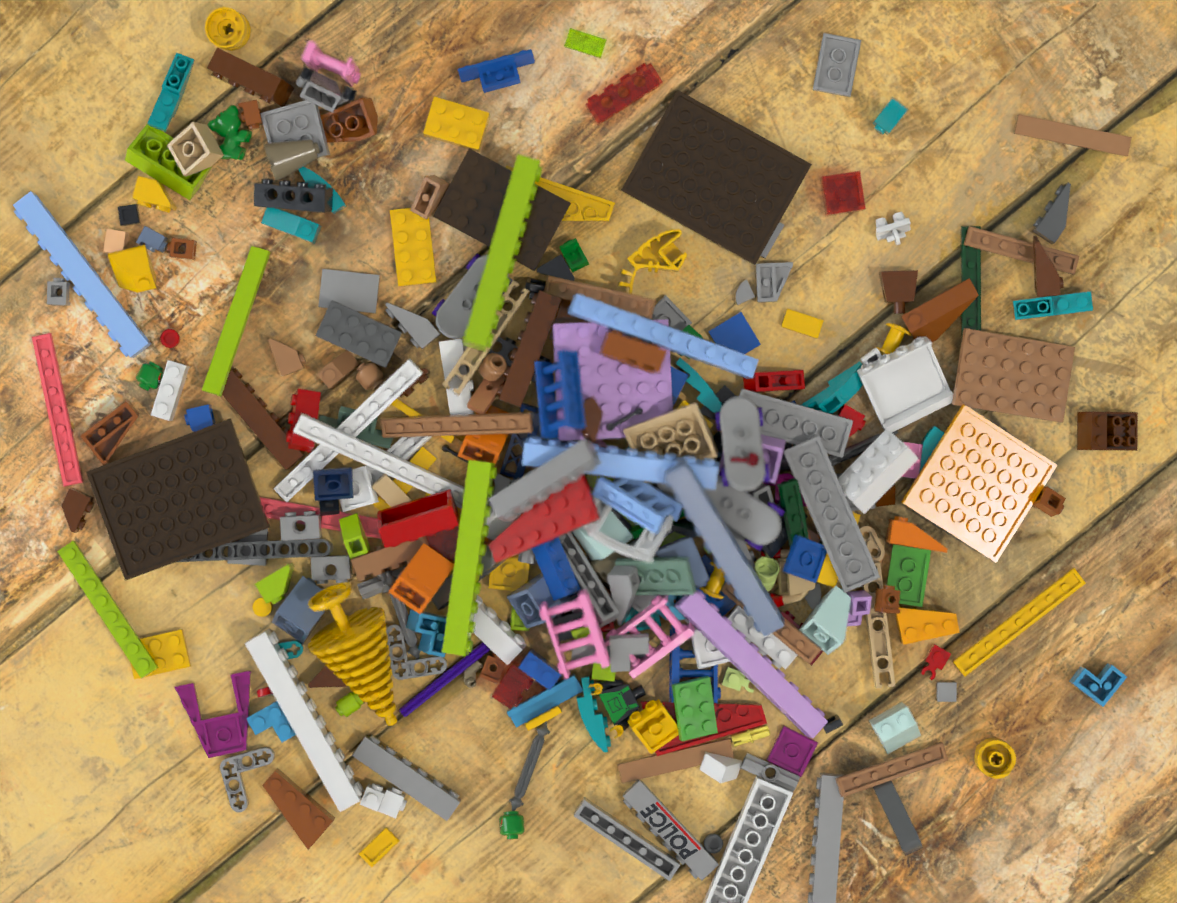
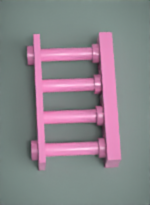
M308 42L302 60L310 70L318 72L319 69L324 68L341 75L350 87H353L354 83H358L361 73H359L360 69L352 58L349 57L347 63L323 54L316 43Z
M587 589L579 591L578 598L575 601L549 608L547 601L542 602L541 609H539L542 620H546L559 659V663H557L560 674H564L565 679L569 678L570 669L594 662L601 663L602 668L610 666V657ZM575 608L583 609L584 616L581 619L558 626L554 625L552 615ZM582 626L589 627L591 634H588L587 637L560 644L558 633ZM588 644L595 645L597 652H594L593 655L566 662L564 651Z
M668 595L656 596L651 601L652 604L617 630L612 629L606 634L605 645L608 647L610 645L609 636L624 635L628 631L630 634H641L635 626L644 620L661 640V644L656 648L654 646L651 647L649 644V654H645L641 659L636 658L634 654L630 655L629 674L633 679L694 635L695 627L690 622L687 625L681 624L665 603L668 602ZM657 609H660L676 629V633L672 636H667L650 616Z

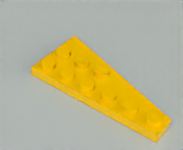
M506 165V168L513 172L514 168ZM540 177L539 182L535 181L536 185L571 203L562 221L610 220L615 202Z

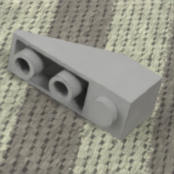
M390 303L385 304L388 307L385 311L392 319L394 317L400 322L398 324L399 328L404 333L408 332L412 336L410 341L416 348L421 347L424 349L441 335L428 319Z
M615 565L607 576V582L611 588V600L619 611L617 621L620 626L630 613L640 584L636 566Z

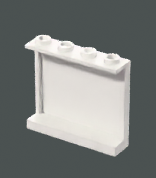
M926 336L918 337L913 343L907 346H900L895 352L884 354L877 361L866 363L861 366V369L857 370L884 431L888 429L892 433L952 403L953 392L948 386L931 347L932 342Z

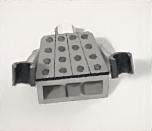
M305 65L296 81L297 85L303 88L300 93L301 98L330 112H333L337 105H341L348 100L354 101L357 90H352L349 87H346L345 91L341 93L336 81L308 69Z

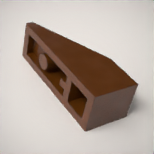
M1033 236L1035 293L1037 297L1061 295L1060 289L1064 287L1063 277L1059 276L1038 237Z

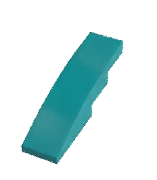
M679 358L675 364L690 375L686 382L700 392L696 399L714 413L721 411L723 405L711 387L690 365Z

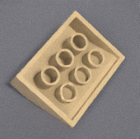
M696 403L623 429L630 448L637 449L638 452L655 451L660 455L673 453L677 455L676 457L694 456L699 460L714 458L718 455V448L713 435Z

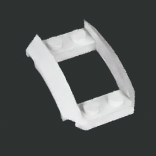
M594 497V502L601 519L583 526L585 531L601 544L620 554L648 563L654 562L653 556L667 532H671L673 516L665 517L657 534L645 528L635 547H631L599 531L612 507Z

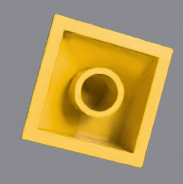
M146 245L108 253L109 261L120 288L137 293L156 288V274Z

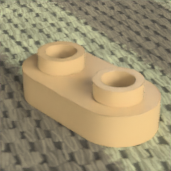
M870 526L860 527L861 534L864 532L869 533V537L864 539L873 561H881L885 555V550L875 530ZM872 549H877L878 554L876 556H872Z

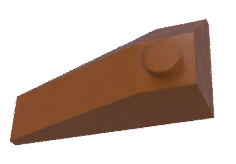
M360 98L335 109L333 112L320 116L327 143L362 141L377 134L378 115L372 98Z
M969 278L902 315V318L914 340L918 337L926 336L931 342H934L979 295Z

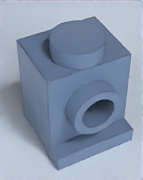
M145 226L136 243L139 245L145 243L148 250L152 252L158 250L163 253L167 248L168 238Z

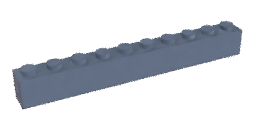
M685 459L667 469L664 478L666 485L674 490V497L677 503L684 506V513L687 519L693 521L697 535L699 537L702 536L705 540V548L709 553H713L716 566L719 569H723L726 582L734 587L736 598L744 603V610L749 617L752 616L755 622L753 624L756 630L762 632L765 637L784 627V617L687 460Z

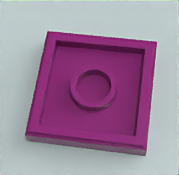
M783 725L767 761L802 777L818 742Z

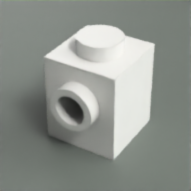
M368 784L360 805L378 812L386 791L378 784Z
M397 787L387 788L378 812L396 819L399 810L403 812L407 803L404 800L405 794L402 793L403 791Z

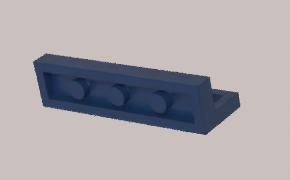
M522 403L519 413L524 412V409L535 412L532 419L533 432L528 433V436L522 439L518 433H512L500 474L514 479L518 477L521 479L523 477L526 466L522 465L523 451L515 456L512 447L520 444L524 450L523 441L526 438H530V436H536L540 426L539 408ZM514 461L517 466L516 473L505 470L506 465Z

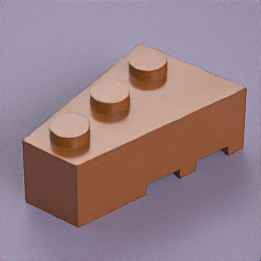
M612 330V332H606L598 355L650 374L660 373L667 350L651 343H642L640 339L632 336L630 338L624 337L622 332Z
M127 399L84 431L80 437L99 461L106 465L140 413Z

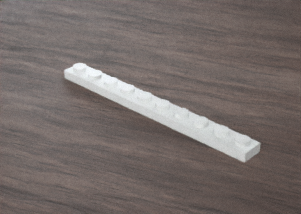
M411 359L407 360L336 429L356 437L421 376L423 371ZM319 444L274 487V490L288 502L313 478V470H322L339 452Z
M301 414L293 432L431 495L451 489L456 506L462 508L465 487L306 414Z

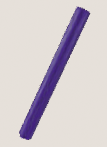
M485 643L480 644L469 655L461 659L402 706L399 710L400 713L407 717L491 649Z

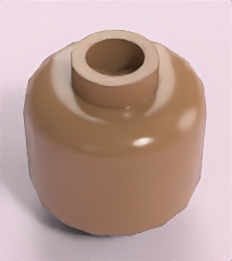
M490 353L484 357L479 365V373L487 381H496L505 373L507 363L501 355Z
M364 362L357 368L356 380L365 390L371 389L374 391L383 384L384 373L375 363L367 364Z

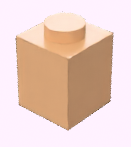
M107 229L103 252L112 253L127 249L129 233Z

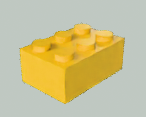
M434 97L423 134L429 138L480 152L490 113Z

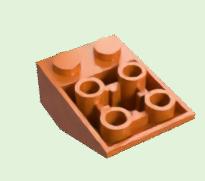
M491 405L485 414L509 412ZM509 434L466 435L457 456L468 461L475 460L495 463L496 467Z
M423 543L391 587L389 593L421 614L453 570L454 564Z

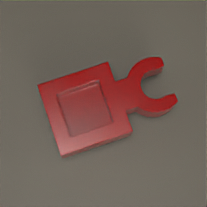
M933 644L925 658V661L929 664L922 668L921 674L924 675L927 670H930L931 676L929 679L933 680L936 676V668L942 670L951 653Z

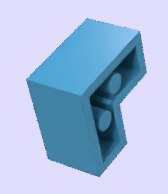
M410 609L406 628L422 633L418 650L426 654L445 657L442 649L446 616L428 612L419 614Z
M1107 663L1097 677L1086 668L1080 666L1069 682L1097 704L1104 707L1127 676L1113 665Z
M278 701L246 718L255 735L273 726L281 742L296 735Z

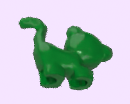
M230 105L208 123L211 131L217 132L221 137H225L224 142L219 145L224 154L221 159L243 160L246 149L240 145L242 142L249 143L252 137V131L240 130L239 132L241 121L238 117V108L235 105Z

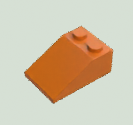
M895 516L894 520L889 519L885 542L947 553L948 549L913 523L908 522V518Z

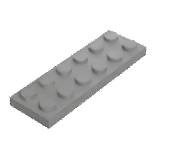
M741 389L739 396L750 399L756 407H762L764 426H760L762 435L783 439L796 445L819 435L827 454L843 458L853 420Z

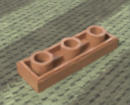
M503 374L496 381L484 379L467 403V408L479 414H485L497 397L500 384L504 385L507 377H504Z

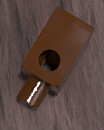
M918 270L881 271L879 273L885 303H894V314H905V303L914 302Z

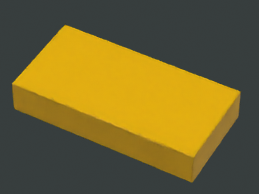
M787 309L781 327L818 339L824 320Z
M557 705L525 723L527 730L529 731L561 714L562 709Z
M386 827L359 855L372 868L400 840Z

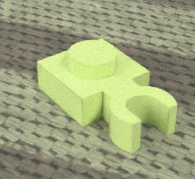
M727 666L721 685L740 691L741 686H743L748 692H754V689L748 687L750 681L739 670Z

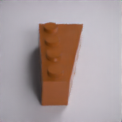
M278 768L262 785L308 850L335 819L332 814Z

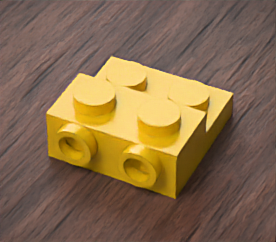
M659 699L649 701L644 710L632 713L628 720L631 729L650 754L679 735L677 723Z

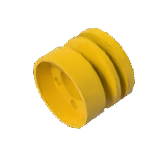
M221 7L215 9L205 21L204 29L207 38L212 44L224 50L235 51L241 49L250 39L251 27L249 21L244 15L232 8ZM227 28L234 29L233 32L226 31Z

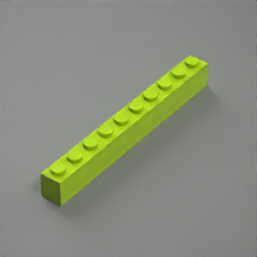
M469 460L442 653L467 656L469 652H472L473 641L471 640V634L475 632L476 622L473 621L474 613L477 614L478 611L476 598L477 594H480L481 591L479 576L483 574L484 564L481 562L482 556L486 554L484 540L489 533L487 519L488 517L490 518L492 506H489V498L494 496L492 482L493 479H496L497 475L495 463Z

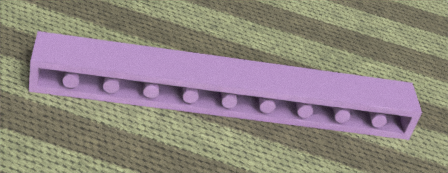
M696 590L694 595H683L674 607L806 737L814 738L828 722L824 718L825 714L819 708L815 709L811 705L812 701L803 694L802 696L798 692L799 688L794 683L784 679L785 674L778 668L775 670L771 666L772 661L766 656L762 657L758 653L759 649L753 643H748L744 639L746 636L740 630H735L731 626L732 622L727 617L719 615L717 613L719 609L712 603L708 604L704 600L705 595L702 592Z

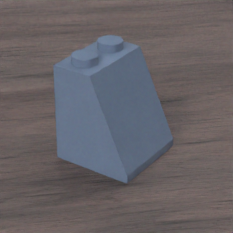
M685 536L657 549L656 554L659 557H688L696 589L707 585L709 576L693 538Z
M540 573L509 594L507 598L525 627L530 628L546 623V620H542L539 612L542 602L547 601L549 608L569 602V597L575 594V592L554 601L543 574Z
M302 576L276 611L272 623L303 644L326 612V610L313 611L308 606V601L311 597L323 589L319 588L311 578Z

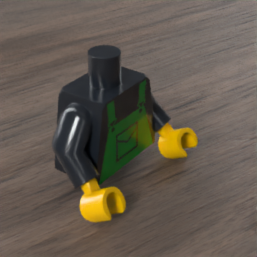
M615 679V681L603 680L590 684L589 687H595V692L591 693V695L599 694L614 724V727L610 728L609 732L617 731V736L614 738L622 736L623 731L630 726L628 723L630 715L640 708L637 699L646 695L643 686L639 685L631 689L628 682H624L621 679Z

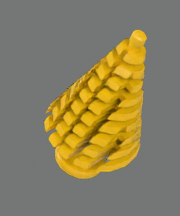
M341 582L329 586L311 597L308 601V606L313 611L330 609L335 621L326 625L310 639L311 642L308 643V649L321 662L325 663L326 667L333 670V673L338 678H341V681L349 686L363 702H367V706L371 710H375V714L378 717H384L386 724L393 726L397 723V718L393 714L396 710L395 702H393L394 693L393 690H390L393 688V680L391 679V660L388 655L389 645L387 644L388 634L386 632L385 610L381 607L364 608L348 617V615H345L340 603L351 594L352 587L350 583Z

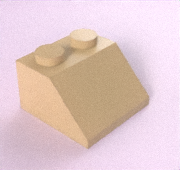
M192 122L167 144L184 176L207 169L224 156L207 124Z

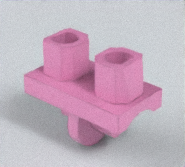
M903 442L919 459L901 477L916 479L919 475L923 445Z

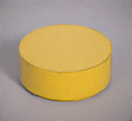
M263 597L258 598L253 603V612L259 617H265L271 613L272 603L266 604Z

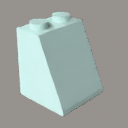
M610 511L599 531L625 544L633 536L615 514ZM583 527L572 531L590 560H601L614 552V550L592 538Z
M835 586L821 598L799 629L821 647L822 651L827 655L845 641L851 597L843 589Z
M902 702L869 720L887 754L921 736L915 719L908 707Z

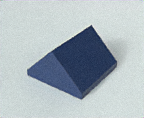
M352 468L313 470L315 501L354 498Z

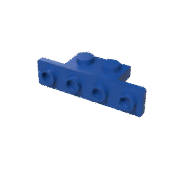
M531 49L522 50L515 54L504 55L500 58L464 66L458 69L461 82L480 78L483 92L486 93L520 84L517 68L533 64L535 60Z

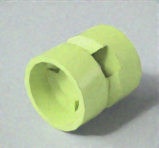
M761 557L756 561L754 570L766 590L770 591L775 585L780 567L775 559Z

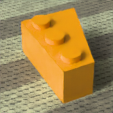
M899 607L900 614L894 613L900 642L903 645L960 633L957 616L953 612Z

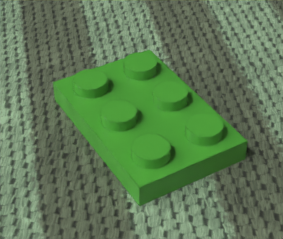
M892 544L886 585L895 586V590H900L899 604L923 607L931 550Z
M704 676L672 684L679 740L686 741L718 733L710 677Z

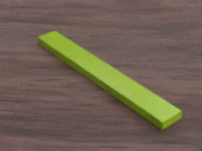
M254 246L250 248L202 388L204 392L222 396L271 253L268 250Z

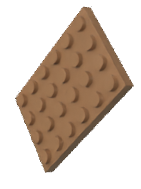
M964 329L952 405L962 406L964 404L974 409L1063 423L1075 347Z

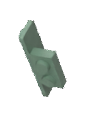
M341 406L338 419L320 415L319 421L337 428L355 409ZM378 416L356 436V438L369 444L388 449L394 438H383L382 430L376 429Z

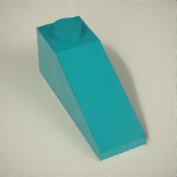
M892 98L872 123L875 125L874 129L882 135L884 133L888 135L908 109Z
M268 207L261 221L264 225L315 244L322 227L299 216L277 208Z

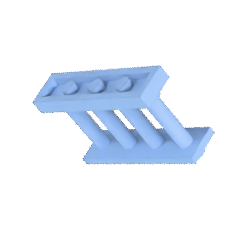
M601 477L598 479L592 494L654 534L660 531L666 516L671 515L674 521H678L683 509V505H679L676 499L642 480L615 477L614 481L610 482Z

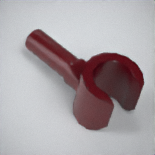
M750 452L748 458L731 457L730 461L743 462L755 467L758 464L759 457L758 454Z

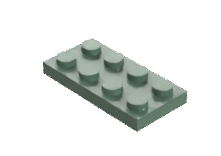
M653 557L654 562L650 563L635 558H617L615 561L616 566H636L640 582L636 595H694L696 592L688 557Z

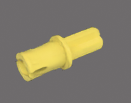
M767 725L751 730L747 729V731L731 735L734 746L737 747L748 742L754 743V740L769 736L770 730Z

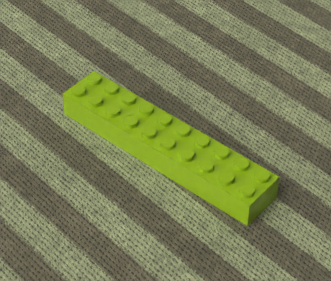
M517 155L463 340V346L486 352L487 347L491 348L494 334H491V331L497 328L499 315L496 314L498 310H502L505 299L502 294L503 292L507 293L510 278H507L508 273H513L516 261L513 259V256L518 255L521 241H518L519 236L523 237L526 228L524 218H529L532 204H529V201H534L537 186L534 184L535 181L539 182L543 167H540L539 160Z

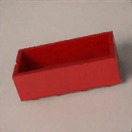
M451 489L377 511L378 531L385 548L397 547L401 543L413 542L420 537L432 536L439 531L452 530L459 526L458 508Z

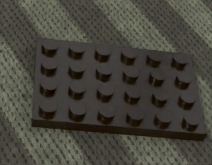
M469 148L433 216L491 247L512 171ZM536 185L537 190L534 201H529V204H532L529 218H524L526 228L523 237L519 236L518 241H521L518 255L513 256V259L533 271L536 270L571 205L570 202Z

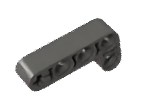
M892 781L874 786L873 789L893 828L904 855L907 856L922 849L921 840Z

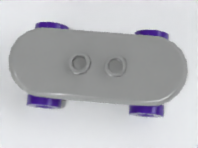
M477 253L466 267L468 270L448 298L446 300L442 299L432 312L436 317V325L439 331L448 338L458 339L465 336L488 255L481 256Z
M736 396L730 398L724 403L721 411L715 412L717 431L722 433L725 467H721L723 487L729 486L730 483L735 489L750 491L759 487L763 480L764 483L770 482L768 463H764L760 426H764L762 407H756L754 402L746 397ZM750 452L758 454L759 457L758 464L755 467L743 462L730 461L731 457L748 458Z
M721 471L717 477L716 490L705 489L726 525L744 536V541L755 549L761 550L763 545L771 543L779 535L781 530L779 515L782 516L785 510L770 501L764 504L748 492L735 489L730 483L729 486L723 487Z

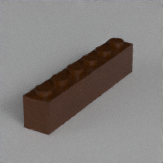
M539 291V294H534L531 302L534 305L532 313L528 311L524 322L527 323L525 331L521 329L517 339L521 342L518 349L514 347L511 359H514L511 367L507 366L504 377H507L504 385L500 384L497 395L500 396L499 400L521 408L535 372L534 362L539 361L560 306L561 298L543 291Z
M231 367L222 395L285 470L290 469L305 454L300 450L288 449L286 434L289 430L286 427L282 428L278 423L280 419L274 412L270 414L266 409L268 406L261 397L258 399L254 395L255 389L249 383L245 384L241 379L243 375L237 368L233 369Z

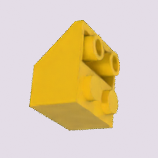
M141 176L137 177L132 199L137 201V204L147 208H152V205L156 206L155 209L170 213L171 210L176 211L177 207L162 183Z

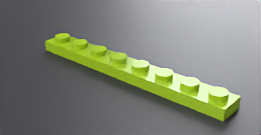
M72 541L57 551L139 676L144 678L159 668L77 543Z

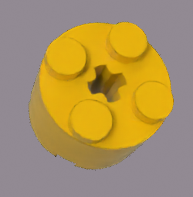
M988 738L976 746L974 760L977 768L983 774L993 779H1001L1011 773L1016 764V755L1013 748L999 738ZM994 754L999 756V758H996V762L991 760Z

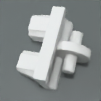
M902 212L892 215L894 223L887 224L886 219L883 217L876 219L877 241L886 238L887 242L894 241L896 245H900V238L906 237L905 232L911 230V222Z

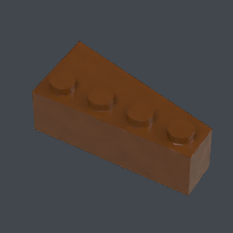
M219 48L216 49L207 69L213 72V77L219 80L225 78L228 80V84L236 88L241 86L244 88V92L252 96L257 94L260 96L259 99L269 104L272 102L280 107L286 105L294 90V87L283 79Z

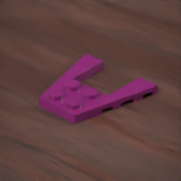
M251 671L231 675L238 713L202 720L195 683L175 687L208 758L247 750L248 721L246 718L249 717Z

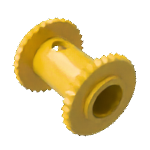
M886 323V326L891 329L882 348H875L879 350L881 355L891 354L900 346L904 335L911 336V333L899 325Z
M710 562V565L714 566V570L710 575L707 585L699 589L711 597L723 599L724 597L719 593L725 582V573L722 568L719 569L716 566L715 562Z

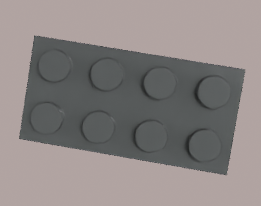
M332 300L315 336L386 368L402 332Z

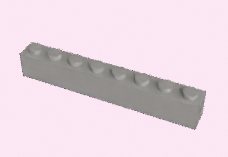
M820 773V778L817 777L816 789H819V797H815V808H818L817 816H814L813 819L816 835H812V846L815 847V853L811 854L810 865L813 866V873L809 875V885H812V892H808V903H836L844 797L840 795L835 778L843 776V774Z

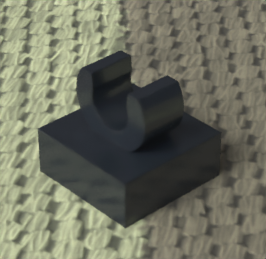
M527 278L525 289L530 291L529 299L532 300L534 294H538L539 291L544 292L546 281Z
M338 499L319 501L320 516L340 514Z

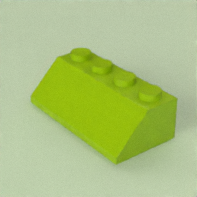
M146 124L127 148L125 161L186 199L191 200L200 189L211 167L189 176H184L167 146L174 138Z

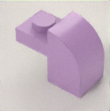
M865 590L848 591L846 593L851 597L847 626L861 625L862 615L870 614L872 596Z

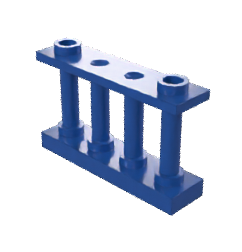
M559 351V361L553 364L551 362H534L541 437L559 438L558 429L564 426L570 429L585 428L577 351ZM559 370L560 381L554 383L553 372ZM561 389L562 399L556 401L555 391ZM563 407L564 418L558 420L557 409Z
M670 625V636L676 633L673 625ZM679 645L669 652V702L674 703L672 684L679 683V679L683 677L708 676L711 677L713 702L718 703V699L721 697V688L718 687V665L711 666V670L680 668V660L683 658H695L692 650H683Z

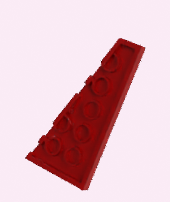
M584 474L577 481L565 485L561 491L549 495L545 501L533 505L532 509L524 512L493 540L489 547L495 563L504 561L601 519Z
M640 701L643 710L649 701ZM661 701L677 723L674 703ZM714 703L718 733L686 741L679 740L678 735L655 751L656 755H664L767 724L761 704Z

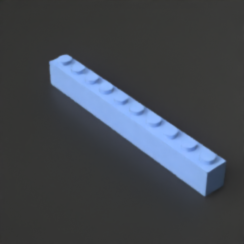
M30 191L13 204L16 209L14 211L16 216L20 220H25L28 224L26 228L30 234H35L39 239L38 244L44 251L47 249L51 254L49 256L50 260L56 266L59 265L62 268L61 274L67 281L71 280L75 285L72 287L74 291L86 299L85 305L90 311L94 310L98 315L96 319L102 326L106 325L109 329L108 335L114 342L118 341L121 345L119 348L126 357L134 358L150 346L151 342L36 193Z
M580 294L573 296L567 313L746 379L753 378L759 361L750 356Z
M530 436L524 442L522 465L540 467L578 442L569 441L566 443L560 442L559 439L555 438L542 440L541 437ZM592 443L601 463L593 471L586 472L587 474L665 483V471L686 459L703 488L716 490L719 462H715L712 458L699 460L694 456L676 457L677 455L673 453L660 455L655 451H646L644 453L638 452L637 449L633 448L621 450L616 446H607L605 448Z

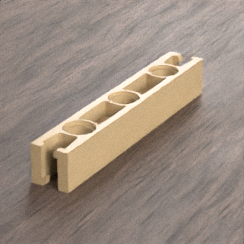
M515 281L511 282L507 293L503 294V297H505L504 303L509 302L513 308L511 311H504L503 309L497 311L496 315H499V321L496 330L492 329L491 334H494L491 348L529 293L524 288L521 290L520 293L522 295L517 301L510 298L509 294L512 289L519 286ZM467 347L444 381L443 387L449 390V382L454 376H457L463 380L458 390L456 388L453 389L454 394L459 397L491 348L487 347L486 352ZM467 366L470 372L467 375H462L459 373V368Z
M874 562L880 578L871 582L877 583V589H883L880 562ZM869 583L862 585V590H865L872 596L870 614L865 615L874 687L876 689L882 688V683L879 682L880 672H888L890 681L888 682V687H895L887 613L874 612L876 591L870 592L868 590ZM875 620L882 621V627L879 630L873 629V622ZM880 658L887 660V664L883 668H879L877 665Z

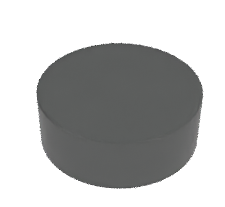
M715 833L707 835L704 839L705 849L709 853H718L723 847L722 838Z

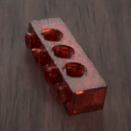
M646 63L641 64L636 68L637 72L630 75L628 73L619 79L620 83L615 86L612 83L603 89L604 93L601 95L594 94L587 99L586 108L597 125L602 124L663 85V81L651 63L648 65ZM642 78L645 84L642 87H637L634 84V80ZM626 88L629 94L627 97H620L618 90ZM609 98L613 104L611 107L605 108L601 104L602 100Z

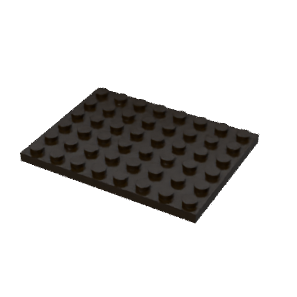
M677 90L621 191L749 263L756 265L812 164Z
M227 419L86 472L125 580L270 528L232 419Z

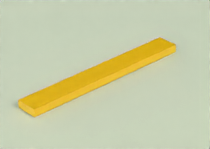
M1072 568L952 662L964 677L1085 585L1086 582L1077 570Z

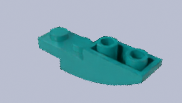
M176 53L162 84L161 93L147 122L148 126L164 132L167 131L183 97L193 68L194 59Z
M1091 291L1013 301L1015 320L1094 311Z
M859 361L828 381V388L800 406L828 414L837 411L863 386L857 370L861 369L862 363Z
M589 675L582 676L584 696H577L578 708L591 738L605 753L608 752V747H611L610 735L606 736L605 728H608L607 716L603 717L602 712H594V710H598L597 700L593 699L591 691H595V687H589L590 684H594V680H590Z

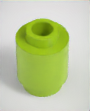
M349 692L336 701L337 706L335 709L340 716L344 715L347 718L360 709L364 702L357 694Z

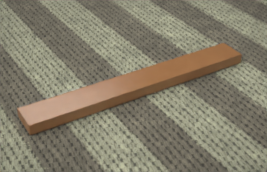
M531 412L382 417L380 419L383 438L533 432Z

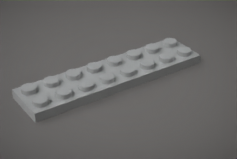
M819 435L784 450V455L794 478L798 479L800 492L844 592L846 593L880 578Z

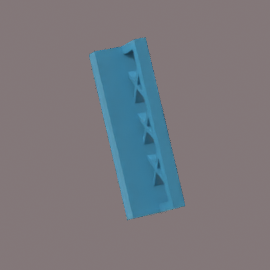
M573 674L568 679H563L554 684L551 690L545 689L508 709L507 714L511 717L514 725L518 727L583 692V688L575 674Z

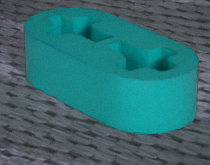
M291 640L280 642L278 645L280 649L284 648L285 650L292 648V644L300 647L297 654H294L293 651L287 652L289 656L287 659H293L303 653L301 642Z

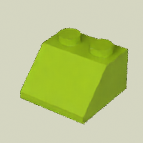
M293 562L255 583L266 604L269 602L275 604L285 598L283 594L287 593L294 569Z

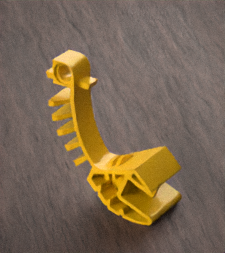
M679 229L665 231L643 243L637 251L627 258L628 262L634 267V272L631 273L624 269L620 272L621 275L631 277L630 283L619 281L618 287L629 288V294H632L634 278L640 269L646 268L648 272L654 269V273H658V270L678 272L687 257V253L682 254L674 244L681 237L682 231Z

